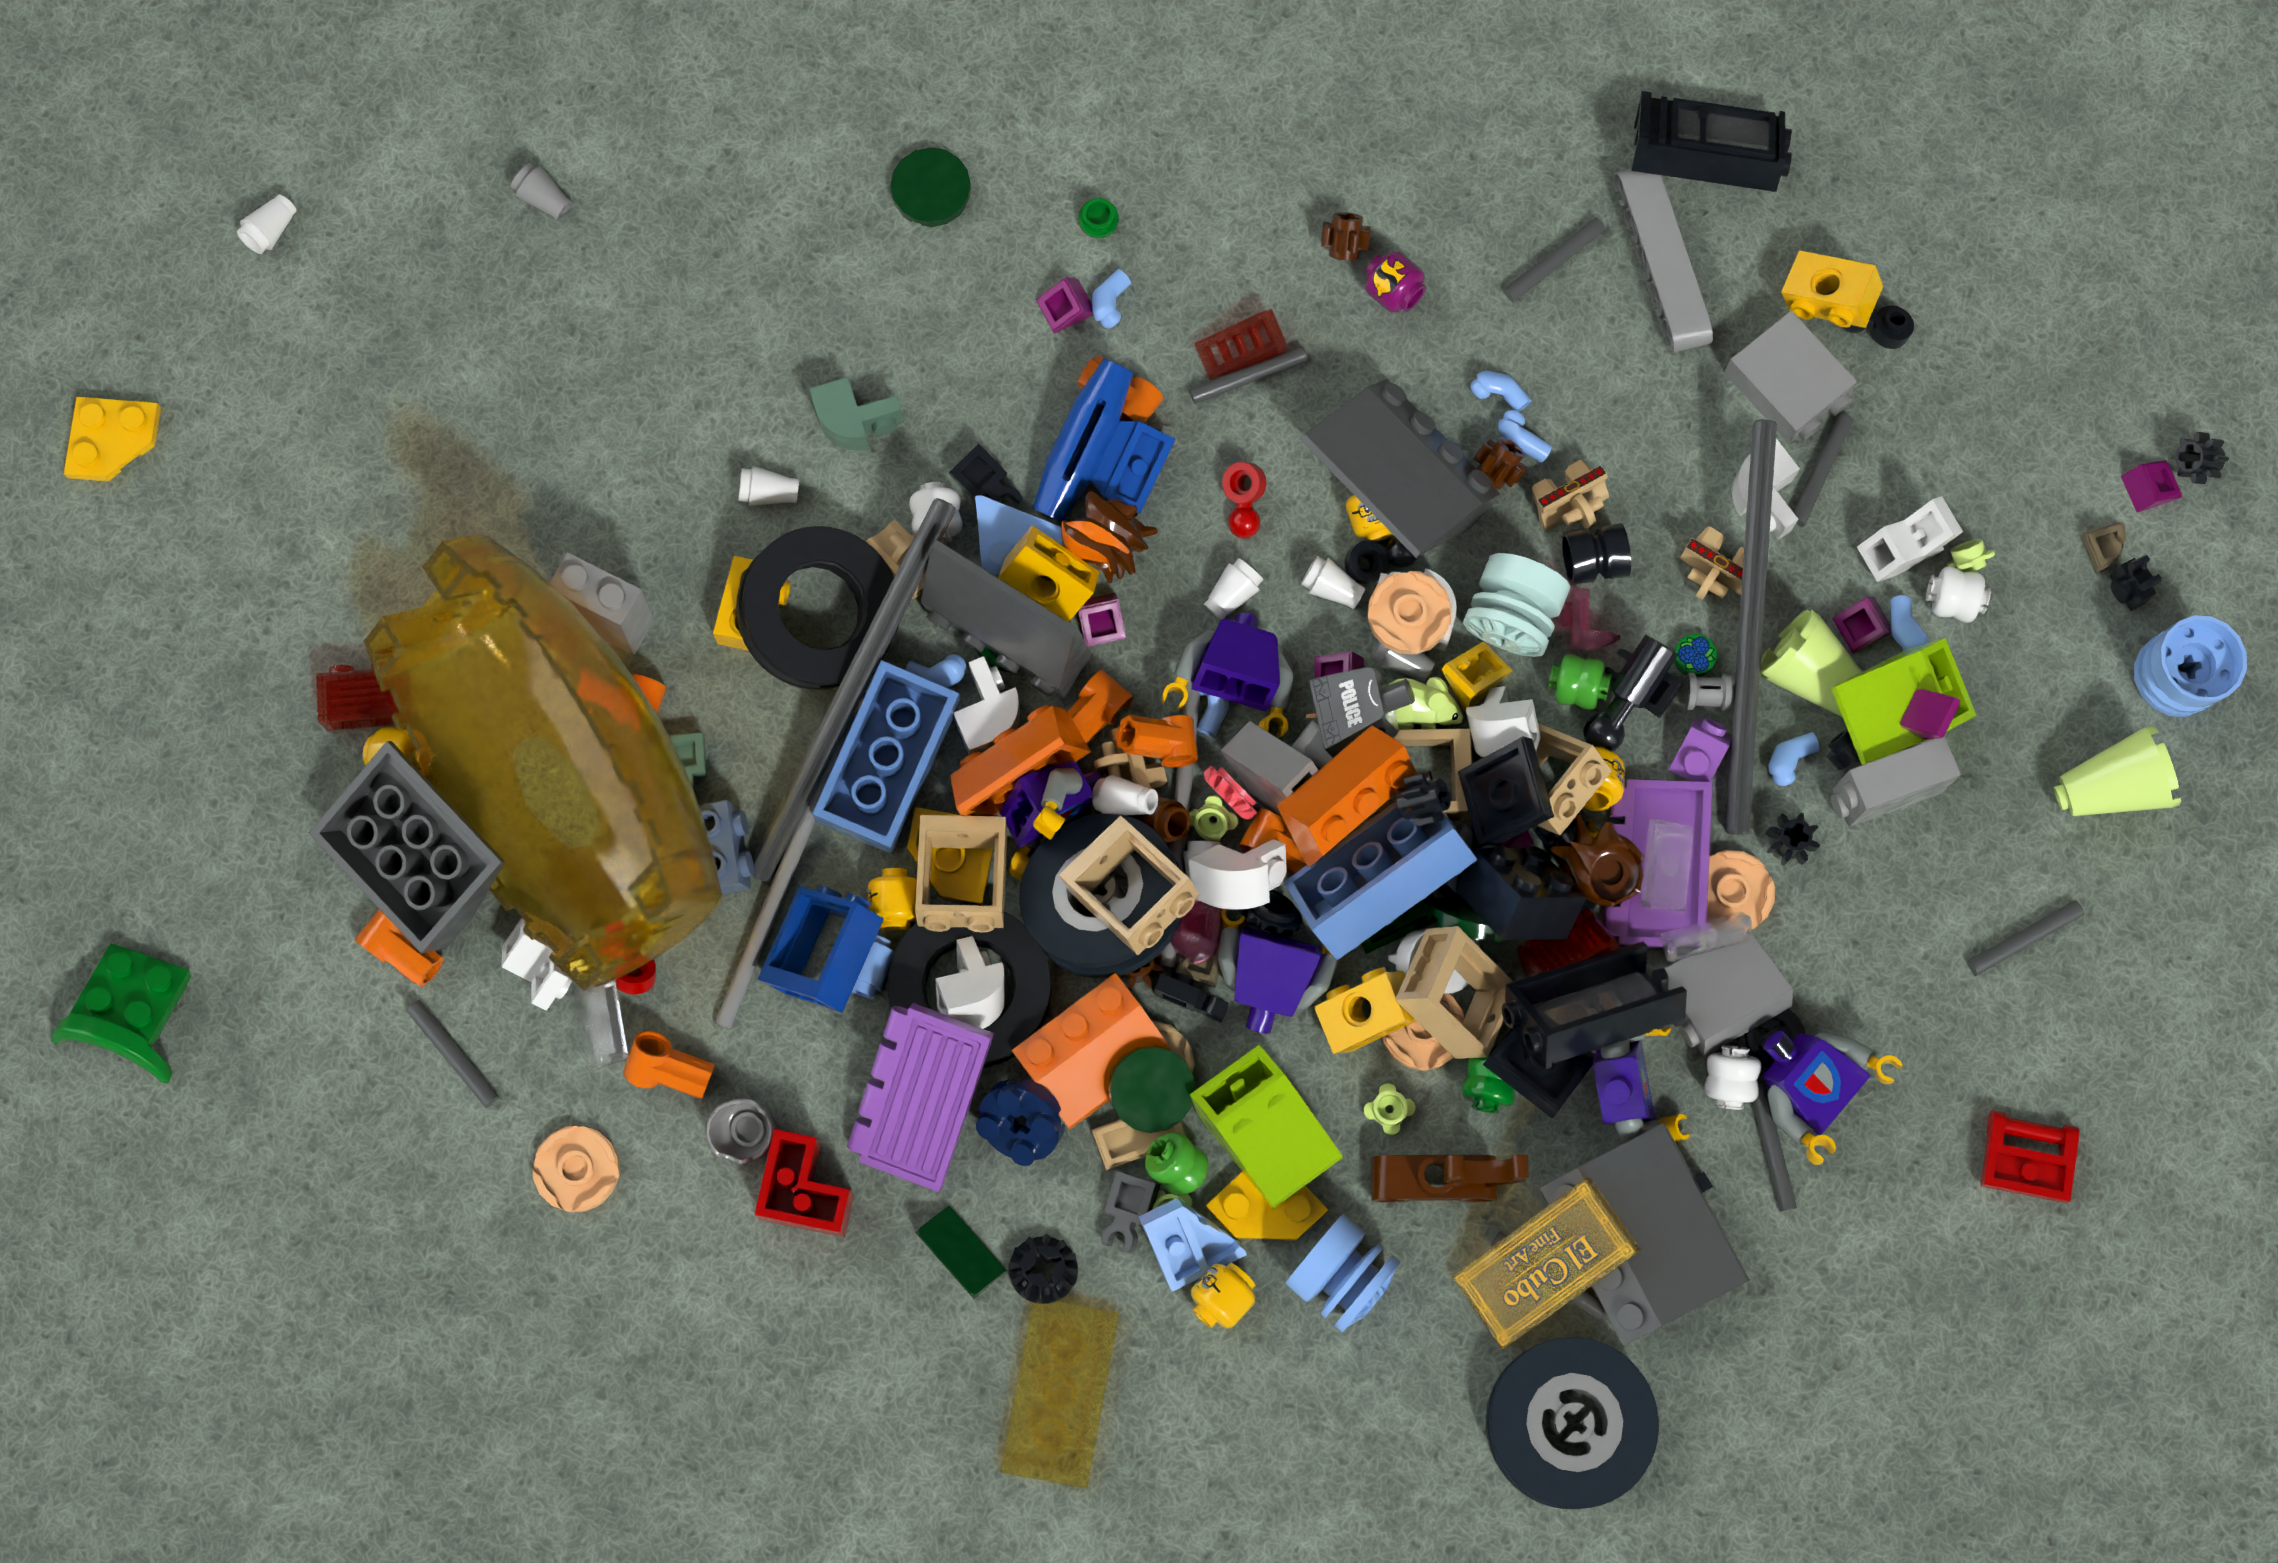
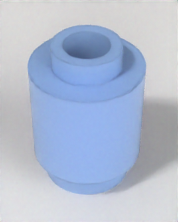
M879 935L876 936L851 993L873 1000L876 991H882L888 976L891 959L895 952L890 949L891 941Z

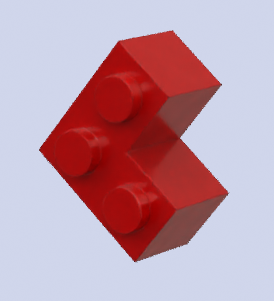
M774 1129L754 1215L761 1221L845 1238L854 1194L850 1189L813 1182L822 1145L816 1137Z

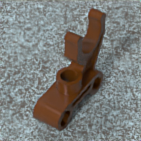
M1493 1155L1371 1157V1201L1379 1203L1408 1201H1497V1186L1525 1182L1529 1178L1528 1155H1512L1511 1159L1496 1160V1156ZM1433 1165L1441 1167L1444 1170V1182H1447L1446 1185L1438 1188L1429 1185L1424 1176L1427 1167Z

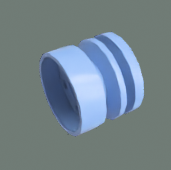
M2194 615L2173 624L2167 630L2151 638L2140 649L2134 663V681L2141 697L2153 709L2167 716L2187 717L2201 712L2214 703L2230 696L2241 685L2247 671V652L2240 636L2227 623L2212 616Z
M1344 1214L1331 1226L1285 1283L1289 1289L1306 1303L1315 1298L1321 1291L1325 1292L1329 1298L1320 1313L1324 1318L1330 1314L1337 1304L1345 1309L1346 1312L1334 1325L1341 1333L1347 1327L1366 1316L1389 1288L1395 1270L1401 1263L1392 1255L1380 1270L1375 1267L1372 1262L1384 1248L1380 1244L1375 1245L1362 1256L1356 1249L1362 1241L1365 1231Z

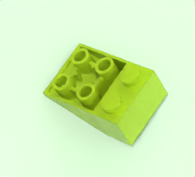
M1946 637L1907 649L1831 687L1862 765L1925 741L1900 725V721L1915 691L1918 689L1937 692L1960 700V705L1947 731L1977 716Z
M1260 1045L1190 1094L1198 1118L1273 1209L1343 1158L1338 1148L1286 1075Z

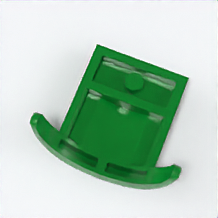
M110 943L68 1017L60 1020L52 1032L51 1042L57 1045L62 1040H73L101 1047L136 1063L155 1076L160 1082L168 1083L172 1071L169 1065L152 1047L185 991L191 978L190 971Z

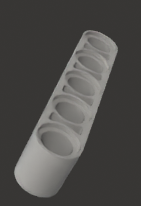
M1632 168L1615 172L1613 177L1614 188L1616 192L1620 191L1622 197L1619 203L1627 228L1632 227L1634 236H1631V240L1639 264L1644 263L1646 269L1643 276L1651 300H1656L1658 309H1655L1663 336H1668L1671 344L1667 346L1668 351L1673 354L1711 344L1713 341V331L1710 318L1662 175L1631 171Z

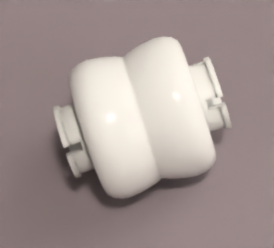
M926 483L921 485L919 491L912 494L909 501L910 510L913 514L912 532L913 534L918 532L933 500L939 498L956 508V512L941 540L943 544L950 543L952 537L959 534L963 527L962 517L959 513L960 496L954 489L947 488L945 483Z
M1948 566L1941 570L1938 577H1935V575L1931 576L1929 582L1932 585L1928 584L1926 601H1932V612L1934 615L1945 618L1953 617L1963 623H1970L1975 620L1978 612L1985 614L1987 607L1984 605H1989L1991 588H1985V578L1981 573L1963 572L1958 568Z
M1723 1045L1721 1046L1722 1052L1712 1053L1707 1058L1709 1075L1705 1082L1704 1091L1708 1097L1717 1099V1107L1725 1108L1726 1105V1109L1742 1110L1744 1109L1743 1102H1753L1758 1097L1757 1079L1761 1071V1062L1758 1058L1748 1055L1749 1048L1741 1047L1739 1049V1046Z

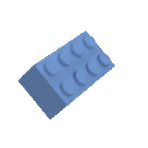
M881 660L812 813L815 822L893 855L954 718L953 712H956L959 707V693Z
M1396 800L1342 839L1311 867L1306 865L1283 882L1311 930L1336 960L1357 948L1366 939L1393 922L1398 916L1477 861V858L1444 811H1441L1443 821L1416 827L1414 818L1409 820L1403 818Z

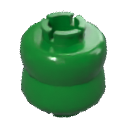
M1488 1057L1468 1058L1466 1065L1467 1077L1462 1085V1095L1464 1098L1473 1101L1471 1108L1481 1112L1498 1114L1499 1107L1511 1106L1515 1100V1089L1483 1065Z

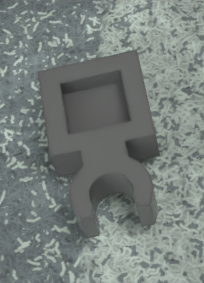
M1116 1171L1104 1209V1213L1115 1216L1113 1224L1107 1226L1102 1233V1245L1112 1246L1115 1235L1121 1232L1125 1237L1122 1251L1126 1253L1134 1252L1138 1244V1235L1135 1231L1136 1223L1142 1225L1139 1216L1153 1210L1161 1184L1122 1171Z

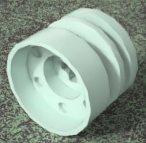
M1507 553L1490 555L1479 582L1483 592L1474 594L1470 604L1472 608L1468 609L1463 621L1464 626L1480 640L1521 656H1542L1549 642L1547 637H1551L1555 628L1550 618L1560 615L1571 588L1568 581L1558 572L1529 558Z

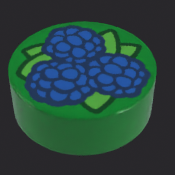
M1701 634L1685 636L1679 641L1674 650L1678 654L1674 664L1684 675L1690 672L1695 673L1696 677L1704 676L1712 669L1717 659V650L1714 643L1708 637Z

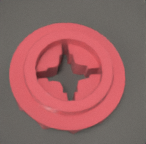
M1210 765L1204 771L1205 781L1241 818L1251 820L1258 814L1253 808L1256 801L1222 767L1216 770Z

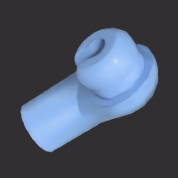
M1120 269L1111 274L1092 294V315L1096 321H1100L1104 328H1112L1120 321L1121 313L1116 310V297L1131 285L1128 276Z
M1484 370L1478 373L1477 379L1470 384V389L1477 398H1488L1490 393L1499 394L1513 410L1518 412L1522 411L1532 402V399L1514 378L1508 374Z
M1515 410L1506 411L1503 419H1500L1498 422L1499 433L1504 438L1516 443L1526 455L1542 463L1549 455L1552 445L1522 427L1525 424V418L1520 412Z
M1905 595L1893 597L1890 603L1891 635L1894 640L1902 647L1903 651L1928 643L1926 632L1912 617L1911 599Z
M951 654L931 668L909 661L905 670L949 688L963 678L966 663L961 656Z
M1198 691L1200 695L1207 696L1208 706L1197 730L1215 738L1229 710V701Z
M1813 732L1781 742L1775 747L1768 765L1769 773L1773 775L1772 779L1775 784L1779 786L1792 784L1796 778L1794 770L1798 759L1819 752V743Z

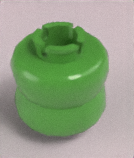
M1566 654L1561 665L1553 663L1548 689L1556 690L1555 700L1561 705L1576 704L1583 709L1593 710L1597 706L1598 698L1606 701L1612 674H1604L1605 663L1600 659H1583L1575 654Z
M1178 1132L1168 1133L1159 1137L1157 1141L1154 1140L1149 1146L1145 1159V1168L1149 1176L1162 1183L1167 1192L1177 1196L1187 1195L1195 1191L1196 1188L1201 1187L1206 1179L1209 1168L1208 1158L1204 1151L1193 1146L1187 1136Z

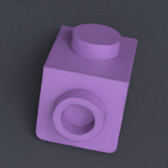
M1694 718L1669 770L1689 781L1710 782L1731 743V735L1726 733L1727 728L1710 718H1704L1703 721Z

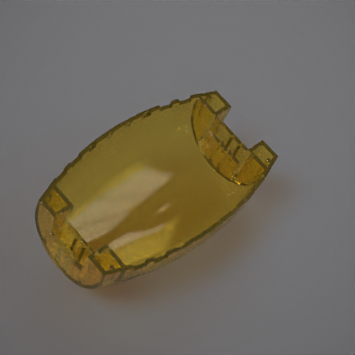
M472 535L442 541L422 566L436 587L435 592L420 608L383 616L364 639V643L381 692L390 690L399 713L391 716L396 729L406 728L415 748V751L408 754L412 763L505 860L489 890L506 911L514 908L528 923L525 924L523 931L531 940L540 937L553 951L549 959L585 992L616 980L660 956L692 933L715 911L723 895L709 834L690 779L673 741L655 709L614 649L583 614L535 569L494 539L484 535Z

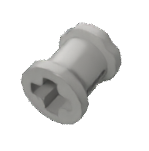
M1690 672L1686 674V710H1693L1695 706L1720 707L1721 711L1730 710L1732 702V678L1730 674H1722L1721 678L1696 677L1695 673Z

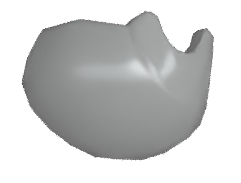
M738 1097L716 1107L707 1120L706 1138L712 1152L717 1157H723L738 1164L750 1163L763 1157L769 1150L773 1132L776 1129V1123L765 1105L751 1098ZM738 1132H739L741 1135H743L748 1141L743 1140V1139L739 1136Z

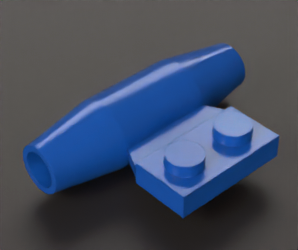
M1103 359L1075 399L1050 451L1033 509L1062 522L1090 482H1092L1103 497L1108 499L1113 497L1121 498L1127 503L1135 505L1138 509L1137 513H1141L1174 444L1175 438L1140 421H1120L1133 376L1132 371L1107 359Z

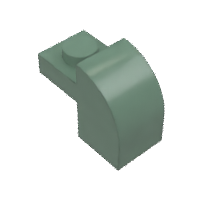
M848 377L809 388L818 422L823 433L831 442L841 448L853 451L867 450L869 445L866 434L871 432L875 435L889 434L897 429L898 424L904 423L897 395L857 406Z

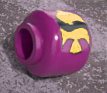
M1391 252L1384 257L1379 254L1372 259L1365 270V274L1368 276L1365 285L1366 292L1389 312H1399L1402 309L1405 312L1411 310L1426 291V286L1423 284L1425 279L1424 272L1401 252Z

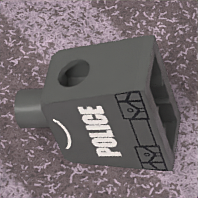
M1365 667L1309 680L1323 746L1332 758L1371 725L1390 737H1395L1399 732L1395 710L1415 703V696L1407 679L1388 685L1387 681L1374 667Z

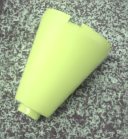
M1807 609L1794 618L1778 635L1781 640L1772 652L1768 648L1761 658L1760 675L1763 679L1842 717L1831 687L1861 673L1862 670L1821 616L1812 609L1811 611Z
M2153 725L2144 727L2059 776L2060 785L2053 787L2061 811L2068 809L2072 816L2165 809L2179 806L2181 797H2172L2171 793L2172 790L2179 788V784L2168 750L2164 742L2155 744L2151 736L2159 733L2157 728Z

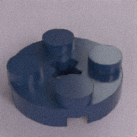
M1022 1079L1018 1084L1007 1083L1008 1080H1003L995 1084L982 1100L979 1107V1119L976 1123V1130L982 1138L987 1139L1000 1153L1012 1158L1018 1165L1028 1166L1034 1160L1047 1157L1061 1140L1065 1131V1122L1061 1125L1059 1116L1061 1107L1056 1098L1047 1089L1033 1081ZM1025 1116L1028 1119L1025 1124L1026 1126L1019 1124L1014 1117Z

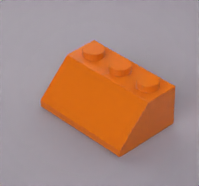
M1049 705L1041 706L1028 715L1027 719L1029 722L1017 730L1011 728L996 736L993 740L995 745L983 753L977 751L961 760L959 763L961 768L950 775L955 806L959 814L965 816H997L1000 814V810L1019 777L1068 761L1077 762L1089 754L1091 750L1067 710L1053 705L1051 707Z
M1371 725L1277 806L1305 864L1310 867L1397 793L1398 789L1404 787V777L1417 774L1402 743Z
M1114 973L1011 1051L1032 1080L1043 1086L1056 1098L1061 1107L1059 1116L1067 1127L1072 1129L1109 1101L1110 1075L1112 1069L1123 1055L1137 1047L1143 1046L1163 1047L1171 1051L1172 1049L1118 975Z

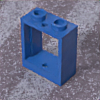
M819 885L816 891L799 886L758 980L788 996L843 1013L884 918L870 911L871 903L859 896L848 893L846 898L843 899L839 892ZM828 914L846 918L818 981L802 976V972Z

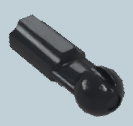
M1645 634L1611 686L1615 697L1606 711L1594 714L1586 721L1583 729L1585 742L1594 747L1615 751L1622 744L1625 737L1624 721L1633 708H1644L1678 654Z

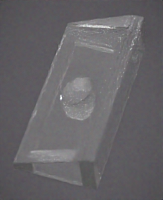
M1649 819L1641 891L1642 907L1685 911L1693 827L1659 819Z
M1738 912L1660 933V940L1667 961L1673 962L1748 942L1751 940L1752 920L1749 915Z
M614 976L584 979L573 990L586 1069L594 1071L625 1060L628 1057V1049Z

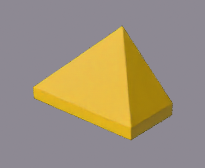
M1484 641L1446 663L1441 669L1465 713L1466 707L1475 706L1488 694L1490 688L1496 687L1513 671Z

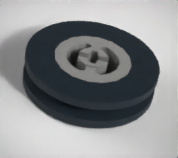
M1120 814L1089 815L1063 825L1050 840L1046 838L1038 846L1027 863L1022 876L1019 903L1021 915L1028 932L1052 962L1075 975L1089 978H1109L1114 973L1120 976L1137 970L1149 963L1165 949L1176 934L1183 918H1176L1164 930L1161 939L1154 946L1145 948L1137 956L1098 918L1086 917L1078 913V899L1069 892L1059 874L1102 834ZM1121 815L1181 870L1169 847L1154 829L1135 818ZM1134 850L1110 873L1121 875L1128 879L1129 886L1126 896L1114 877L1111 878L1110 875L1091 894L1130 929L1173 885Z
M1566 1337L1549 1340L1526 1350L1503 1370L1494 1384L1489 1397L1486 1412V1432L1489 1447L1496 1464L1506 1479L1516 1489L1543 1505L1575 1510L1597 1507L1614 1501L1628 1492L1641 1479L1649 1467L1656 1450L1659 1434V1417L1652 1390L1643 1374L1631 1360L1621 1352L1602 1342L1580 1337ZM1563 1391L1581 1393L1591 1399L1600 1413L1602 1427L1599 1436L1594 1432L1595 1419L1590 1411L1585 1413L1577 1422L1581 1431L1569 1432L1560 1441L1566 1444L1582 1443L1585 1451L1581 1456L1561 1453L1552 1447L1544 1434L1542 1426L1544 1411L1550 1414L1549 1425L1551 1433L1556 1435L1567 1425V1421L1563 1417L1564 1414L1567 1416L1574 1415L1584 1406L1582 1403L1577 1402L1562 1403L1559 1395Z

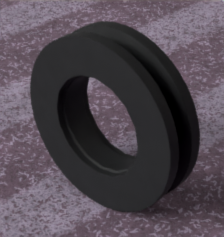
M825 526L804 527L790 531L774 540L759 553L743 575L736 601V614L740 634L753 658L763 669L777 679L789 685L805 689L822 690L839 687L894 576L882 556L866 541L852 533ZM811 567L829 570L842 578L854 593L858 607L857 624L848 641L841 646L828 649L808 647L793 638L782 623L778 607L780 590L787 578L797 570ZM897 627V629H896V631H895V633H894V635H893V637H892V639H891V641H890V643H889V645H888V647H887V649H886V651H885L883 657L885 656V654H886V653L888 652V650L890 649V647H891V645H892V643H893V641H894V639H895V636H896V634H897L898 627Z
M959 904V905L987 906V905H981V904ZM1005 911L1004 927L994 928L990 932L983 933L971 931L968 927H951L947 931L936 932L918 926L916 923L902 938L891 959L887 979L888 999L891 1009L893 1006L909 1009L912 1003L932 1010L928 1003L926 992L930 970L941 956L957 948L956 940L973 936L977 946L990 949L1004 959L1012 972L1014 990L1009 1006L1000 1018L984 1028L987 1031L993 1032L994 1036L983 1069L999 1065L1015 1057L1011 1050L1043 1026L1048 1014L1051 1001V978L1049 965L1043 949L1033 939L1026 926Z

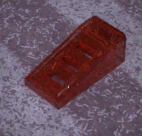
M1268 309L1196 342L1195 348L1208 379L1211 381L1284 353L1286 341L1273 310ZM1264 328L1270 340L1265 344L1258 331ZM1248 334L1255 348L1248 351L1242 337ZM1233 340L1239 354L1238 357H1232L1226 342ZM1215 346H1218L1225 362L1219 366L1211 350Z

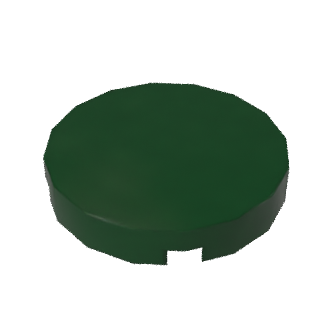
M931 147L915 150L902 158L893 171L890 185L894 205L901 215L911 222L914 221L927 227L945 225L959 217L966 208L965 205L971 193L968 170L962 161L947 150Z
M1451 898L1431 900L1427 918L1430 922H1435L1437 918L1436 925L1440 928L1458 926L1473 940H1485L1486 934H1495L1465 900L1459 899L1455 901ZM1496 935L1494 941H1496V942H1501V941H1505V940H1501V939Z
M1157 1046L1137 1047L1123 1055L1112 1069L1108 1092L1110 1104L1117 1116L1135 1130L1147 1133L1167 1131L1180 1123L1192 1107L1193 1102L1190 1094L1195 1091L1193 1074L1186 1062L1170 1049Z

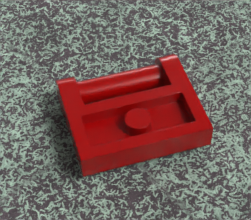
M1991 1110L1988 1116L1987 1139L1980 1186L2061 1203L2071 1202L2079 1143V1127L2064 1124L2062 1128L2009 1118L2006 1117L2005 1112ZM2004 1135L2059 1145L2060 1152L2059 1155L2003 1145Z

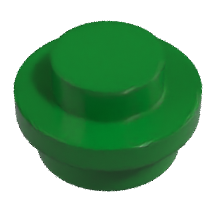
M1102 198L1092 199L1086 202L1079 211L1080 228L1086 235L1092 238H1105L1111 235L1118 226V211L1108 200Z

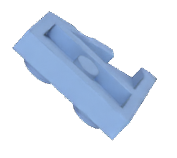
M982 495L975 496L981 566L992 575L1000 573L1005 557L1032 525L1063 546L1060 526Z
M1179 1198L1139 1216L1166 1283L1172 1292L1201 1278L1214 1264L1226 1266L1230 1262H1234L1247 1255L1237 1239Z

